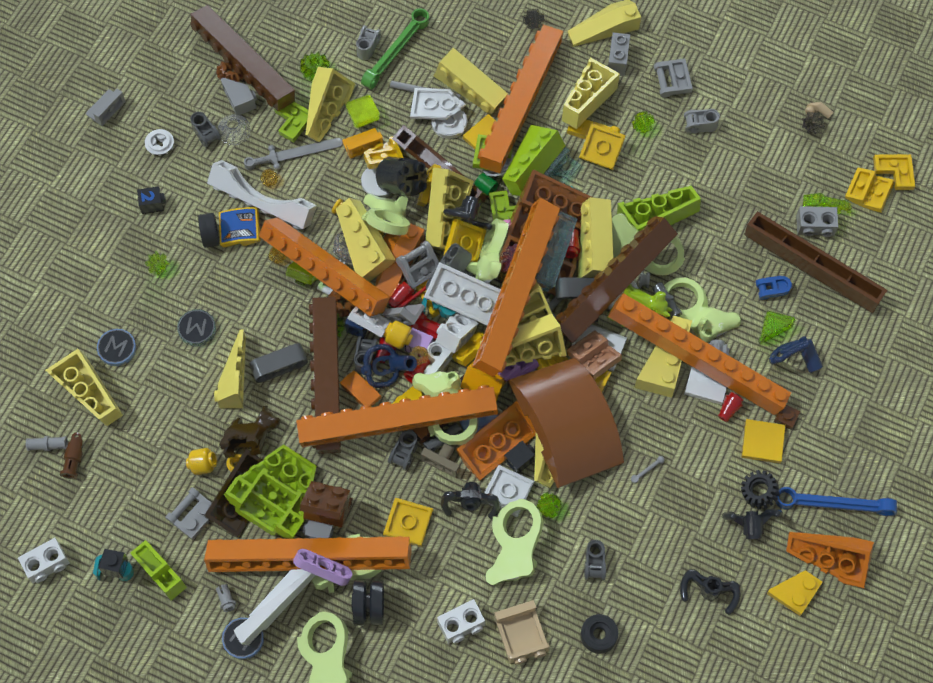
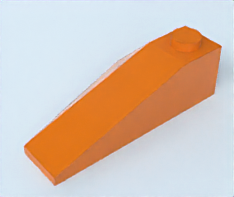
M410 223L407 234L393 235L386 233L383 239L396 259L418 248L425 240V230ZM414 259L408 262L409 267L411 266ZM396 262L380 273L376 279L375 286L390 297L405 277Z
M789 532L786 552L806 563H812L821 568L820 571L826 574L827 572L844 584L864 588L874 542L854 537Z

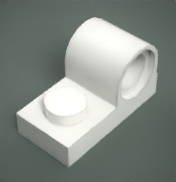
M432 342L427 348L428 359L432 365L429 364L426 367L424 374L442 372L451 361L453 352L437 342ZM433 352L441 353L439 356L432 355Z

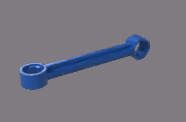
M783 487L779 492L780 494L789 493L793 498L792 503L785 504L781 502L779 496H777L778 500L775 501L777 506L784 510L790 509L794 505L877 512L878 515L894 516L897 514V501L894 499L867 500L800 494L790 487Z

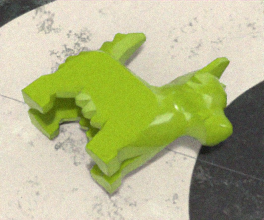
M631 284L623 291L624 294L656 313L670 317L668 312H671L672 309L668 307V302L665 300V292L658 291L655 295H649L642 290L634 288Z

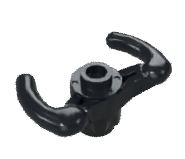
M466 196L460 207L454 209L446 208L443 211L444 215L448 217L462 218L461 221L485 230L492 229L491 223L477 221L481 203L480 199L476 197Z
M467 482L462 491H446L441 498V508L446 516L452 514L448 501L460 502L461 506L467 511L477 510L481 504L490 503L493 505V508L488 517L492 520L493 516L496 517L500 511L498 496L482 493L480 485L476 482Z
M766 509L761 514H758V511H746V515H739L728 511L722 514V518L733 520L743 526V535L746 536V539H760L762 534H764L763 525L771 517H781L783 512L780 509Z
M695 569L687 570L682 577L680 595L683 602H687L689 599L687 592L688 583L690 580H693L700 587L703 598L707 600H715L722 593L730 591L733 593L732 600L725 609L727 615L732 614L737 608L741 596L740 585L737 582H722L717 577H705Z

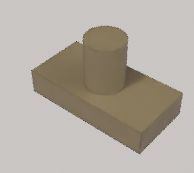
M444 444L439 454L424 447L421 452V461L454 478L459 473V465L449 460L454 451L453 447Z

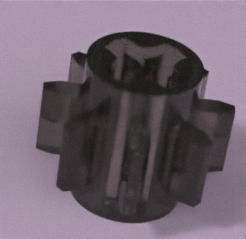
M539 9L526 10V15H522L523 24L528 25V29L540 28L541 22H545L544 13H540Z
M808 112V117L802 118V128L807 130V134L813 132L817 134L820 133V128H825L823 125L825 118L819 116L820 112H815L814 114Z

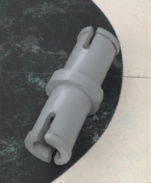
M44 436L43 438L26 439L27 451L44 450L46 452L51 449H66L68 446L67 436L53 438Z

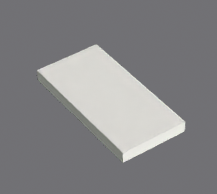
M439 262L424 298L488 325L501 289Z

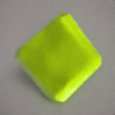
M365 95L346 103V110L356 128L375 122L380 118L379 111L371 95Z
M295 262L287 266L286 276L296 279L295 283L299 285H311L317 280L316 277Z

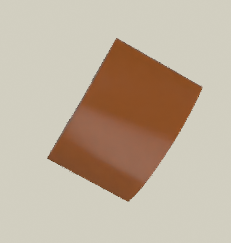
M533 169L509 221L507 234L499 252L500 271L507 274L532 204L541 197L559 207L560 210L558 213L559 220L552 229L554 234L546 246L548 251L541 260L542 267L536 274L535 279L543 291L556 296L555 279L572 278L578 256L576 258L563 256L561 248L569 229L579 231L580 245L581 206L591 196Z
M576 358L508 380L524 416H529L544 450L541 453L557 488L624 463L622 445L611 410L593 377Z

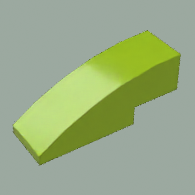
M146 540L130 552L133 558L171 601L187 588L180 577Z

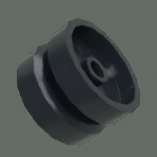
M354 580L351 601L354 626H364L366 624L367 612H370L372 626H383L384 580H372L370 593H368L365 580Z

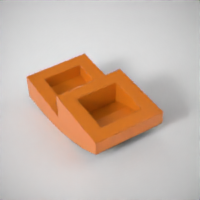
M354 370L339 382L341 387L354 396L355 400L362 406H373L382 398Z

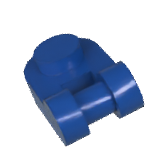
M785 276L761 278L755 281L756 287L760 291L758 293L760 300L787 295L792 287L790 279ZM771 285L772 289L767 290L766 286Z

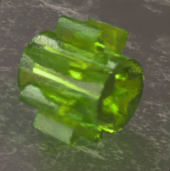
M647 111L634 115L635 120L631 122L636 131L639 130L640 133H646L653 129L652 124H655L653 115L648 114Z
M155 251V254H148L149 259L145 262V265L149 267L148 271L150 273L155 271L159 276L163 271L167 272L166 265H170L168 260H165L167 257L165 253L161 254V256L157 251Z
M548 492L541 495L537 508L542 516H549L550 518L557 516V511H560L562 507L560 498Z

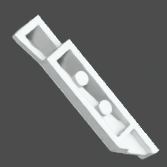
M302 569L290 570L249 615L250 617L234 630L239 642L242 645H249L262 630H266L316 575Z

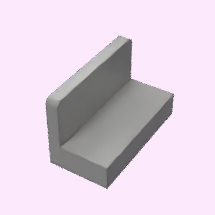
M110 89L107 90L86 112V115L103 126L126 102L123 92L119 89H116L114 92Z
M417 304L385 309L382 316L391 320V323L397 320L406 325H414L425 306Z

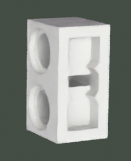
M460 313L450 316L445 324L442 323L437 329L436 333L438 336L435 342L456 353L474 335L478 323Z
M56 538L18 557L28 579L32 583L42 582L51 573L60 572L65 569L66 565L70 564ZM53 554H58L56 560L50 561V557ZM40 564L37 570L31 571L33 565Z
M474 599L437 617V623L448 644L451 642L456 644L465 638L464 636L472 633V635L479 633L483 630V626H485V620ZM468 615H474L477 620L469 623L465 618ZM450 624H456L458 630L450 632L447 627Z

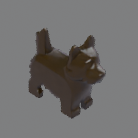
M267 405L263 406L254 423L240 424L241 419H235L224 432V437L219 444L220 448L224 449L223 454L225 458L235 457L234 451L238 448H252V455L261 454V448L267 433L277 429L281 420L268 411Z

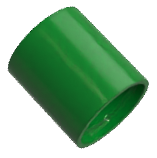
M484 172L474 182L488 196L489 193L495 192L499 185L498 182Z

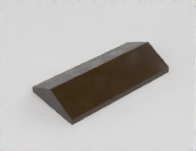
M245 449L204 514V517L217 528L238 538L248 520L235 511V506L227 500L224 494L237 476L243 475L250 467L263 461L257 455H252L248 449Z

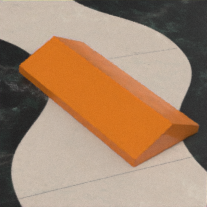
M515 401L476 432L471 440L466 444L460 445L456 450L465 466L478 480H481L505 461L504 455L521 441L526 444L536 435V431L529 417L524 416L519 403Z

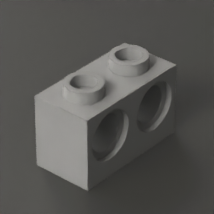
M613 32L608 67L620 73V76H625L630 34Z
M799 207L796 214L797 235L807 237L813 235H822L823 237L835 236L838 229L837 207Z

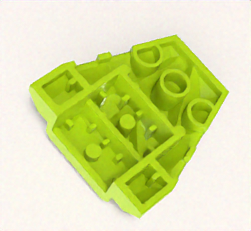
M283 444L267 455L263 461L250 467L246 473L237 476L224 496L235 506V511L270 535L275 536L277 533L284 538L293 539L304 522V512L300 511V504L311 481L314 480L317 466Z

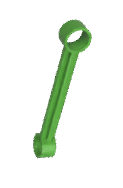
M419 8L412 12L410 24L376 65L364 73L361 79L362 85L372 90L377 85L380 75L417 30L428 26L429 13L425 9ZM418 16L426 18L424 21L415 20Z

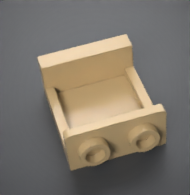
M534 600L494 612V619L510 664L515 662V665L526 662L527 658L533 656L540 658L547 655L546 652L549 651L550 646L546 642L536 613Z

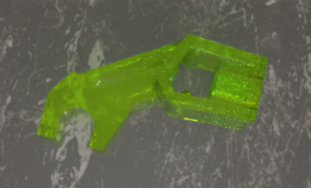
M822 193L803 195V206L837 207V214H841V210H845L847 213L852 211L850 202L846 200L826 197Z

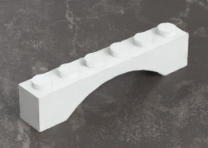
M223 160L212 165L207 184L212 185L215 190L224 191L232 198H239L245 204L259 208L263 213L272 214L276 218L279 217L283 221L291 223L297 229H304L311 225L317 205L303 198L277 200L264 196L247 183L237 167Z

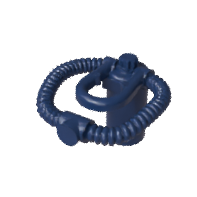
M806 336L780 345L768 358L770 364L773 365L781 363L786 358L800 352L809 372H814L823 367L812 339H807Z
M378 344L365 352L361 373L366 376L370 386L385 388L397 381L399 372L413 371L417 366V361L413 356L398 355L390 345ZM383 349L389 351L391 355L375 358L372 362V371L378 376H384L392 372L395 373L388 381L382 383L374 382L371 377L372 371L369 357L373 352ZM381 360H389L390 369H384L382 372H379L376 369V364Z

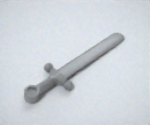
M334 138L275 152V146L270 145L268 147L269 155L260 158L247 157L244 159V167L247 170H252L256 165L271 162L274 164V169L279 170L281 166L278 161L342 146L343 142L340 138Z

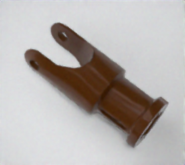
M78 432L72 434L64 453L63 459L65 462L63 470L60 471V476L67 479H77L78 464L82 460L83 452L81 447L83 440Z

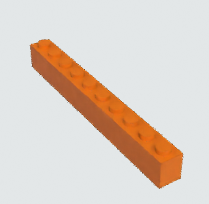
M543 24L541 31H537L535 43H531L529 48L530 54L525 56L522 64L523 68L518 70L517 81H513L510 88L511 93L505 97V106L500 108L497 116L498 120L493 122L491 128L492 133L486 137L484 144L486 146L484 149H480L478 159H480L481 168L501 173L562 43V30Z
M541 197L532 204L472 365L492 377L499 372H503L506 367V356L510 354L513 348L511 343L519 331V328H517L518 323L524 317L525 312L523 309L531 298L529 293L536 284L535 276L542 267L541 260L548 251L546 246L554 234L552 231L553 226L559 220L558 213L560 208Z
M623 293L615 302L608 315L612 320L771 414L776 415L785 408L791 392L628 295Z
M483 385L479 386L476 390L461 389L458 390V393L453 394L442 392L435 397L424 395L420 396L417 400L402 399L399 403L394 404L383 402L380 406L376 407L365 405L360 407L359 410L343 409L340 411L341 413L325 412L317 417L307 415L301 417L300 420H296L299 443L304 448L498 415L494 387Z
M402 536L208 540L204 561L208 572L290 571L300 569L294 564L293 559L298 550L307 549L347 566L350 570L410 569L412 549L410 537Z

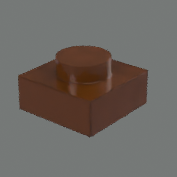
M786 405L783 410L777 413L773 422L785 425L786 428L792 430L800 411Z

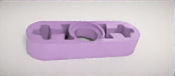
M307 549L298 550L293 559L294 564L298 568L341 586L347 585L352 577V571L347 566Z

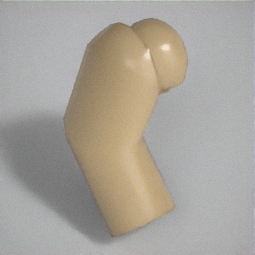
M822 102L809 103L805 109V113L809 116L820 112L828 119L833 114V111Z

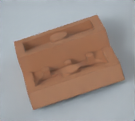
M596 330L566 350L570 358H576L594 380L622 360V354L609 346L608 339Z

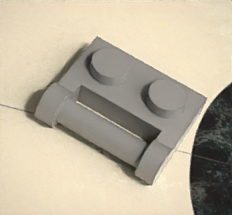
M685 59L662 61L653 65L654 71L657 72L661 88L659 92L662 98L692 92L693 88ZM665 69L669 71L672 87H667L664 74Z
M424 241L418 248L408 254L396 258V263L401 268L411 288H415L428 280L439 264L428 241ZM424 252L426 253L427 257L409 267V261Z
M191 487L188 491L189 494L165 518L191 540H194L210 522L204 517V514L211 505V502L195 488ZM194 499L199 501L181 522L177 519Z

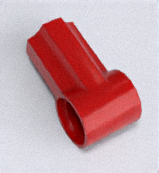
M421 313L415 324L408 326L411 329L414 328L433 336V340L436 341L438 336L436 332L441 324L427 319Z

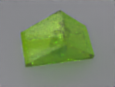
M767 310L758 340L759 344L761 345L793 328L796 321L795 318Z

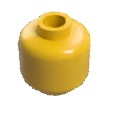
M397 320L393 323L389 322L383 334L385 342L398 349H402L404 345L409 346L413 335L410 334L411 327Z
M209 448L192 450L186 459V466L194 475L211 473L214 467L217 466L216 454Z

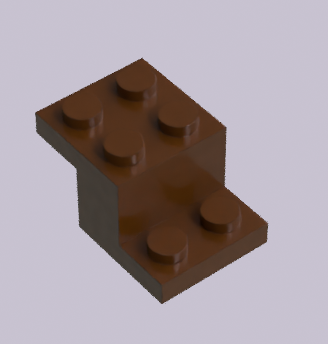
M311 481L300 504V511L304 512L303 519L343 527L352 506L353 498L350 497V490Z

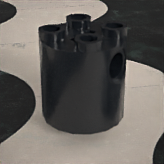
M389 156L384 158L376 169L377 185L386 193L416 196L427 188L426 166L423 162L415 159Z

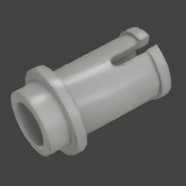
M224 584L221 585L222 589L218 586L216 592L221 602L220 608L224 612H230L235 609L236 601L232 599L229 586Z

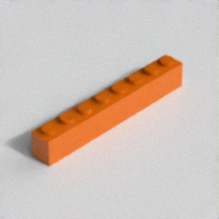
M279 217L264 221L259 234L260 238L368 316L372 317L384 312L390 296Z

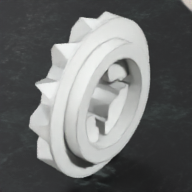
M154 130L145 139V147L152 155L161 156L164 153L168 154V151L173 149V136L166 130ZM156 139L163 143L162 147L157 145Z

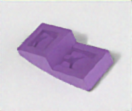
M533 359V362L525 363V361L516 362V365L506 366L503 372H499L498 375L505 381L533 371L539 367V364L535 359Z

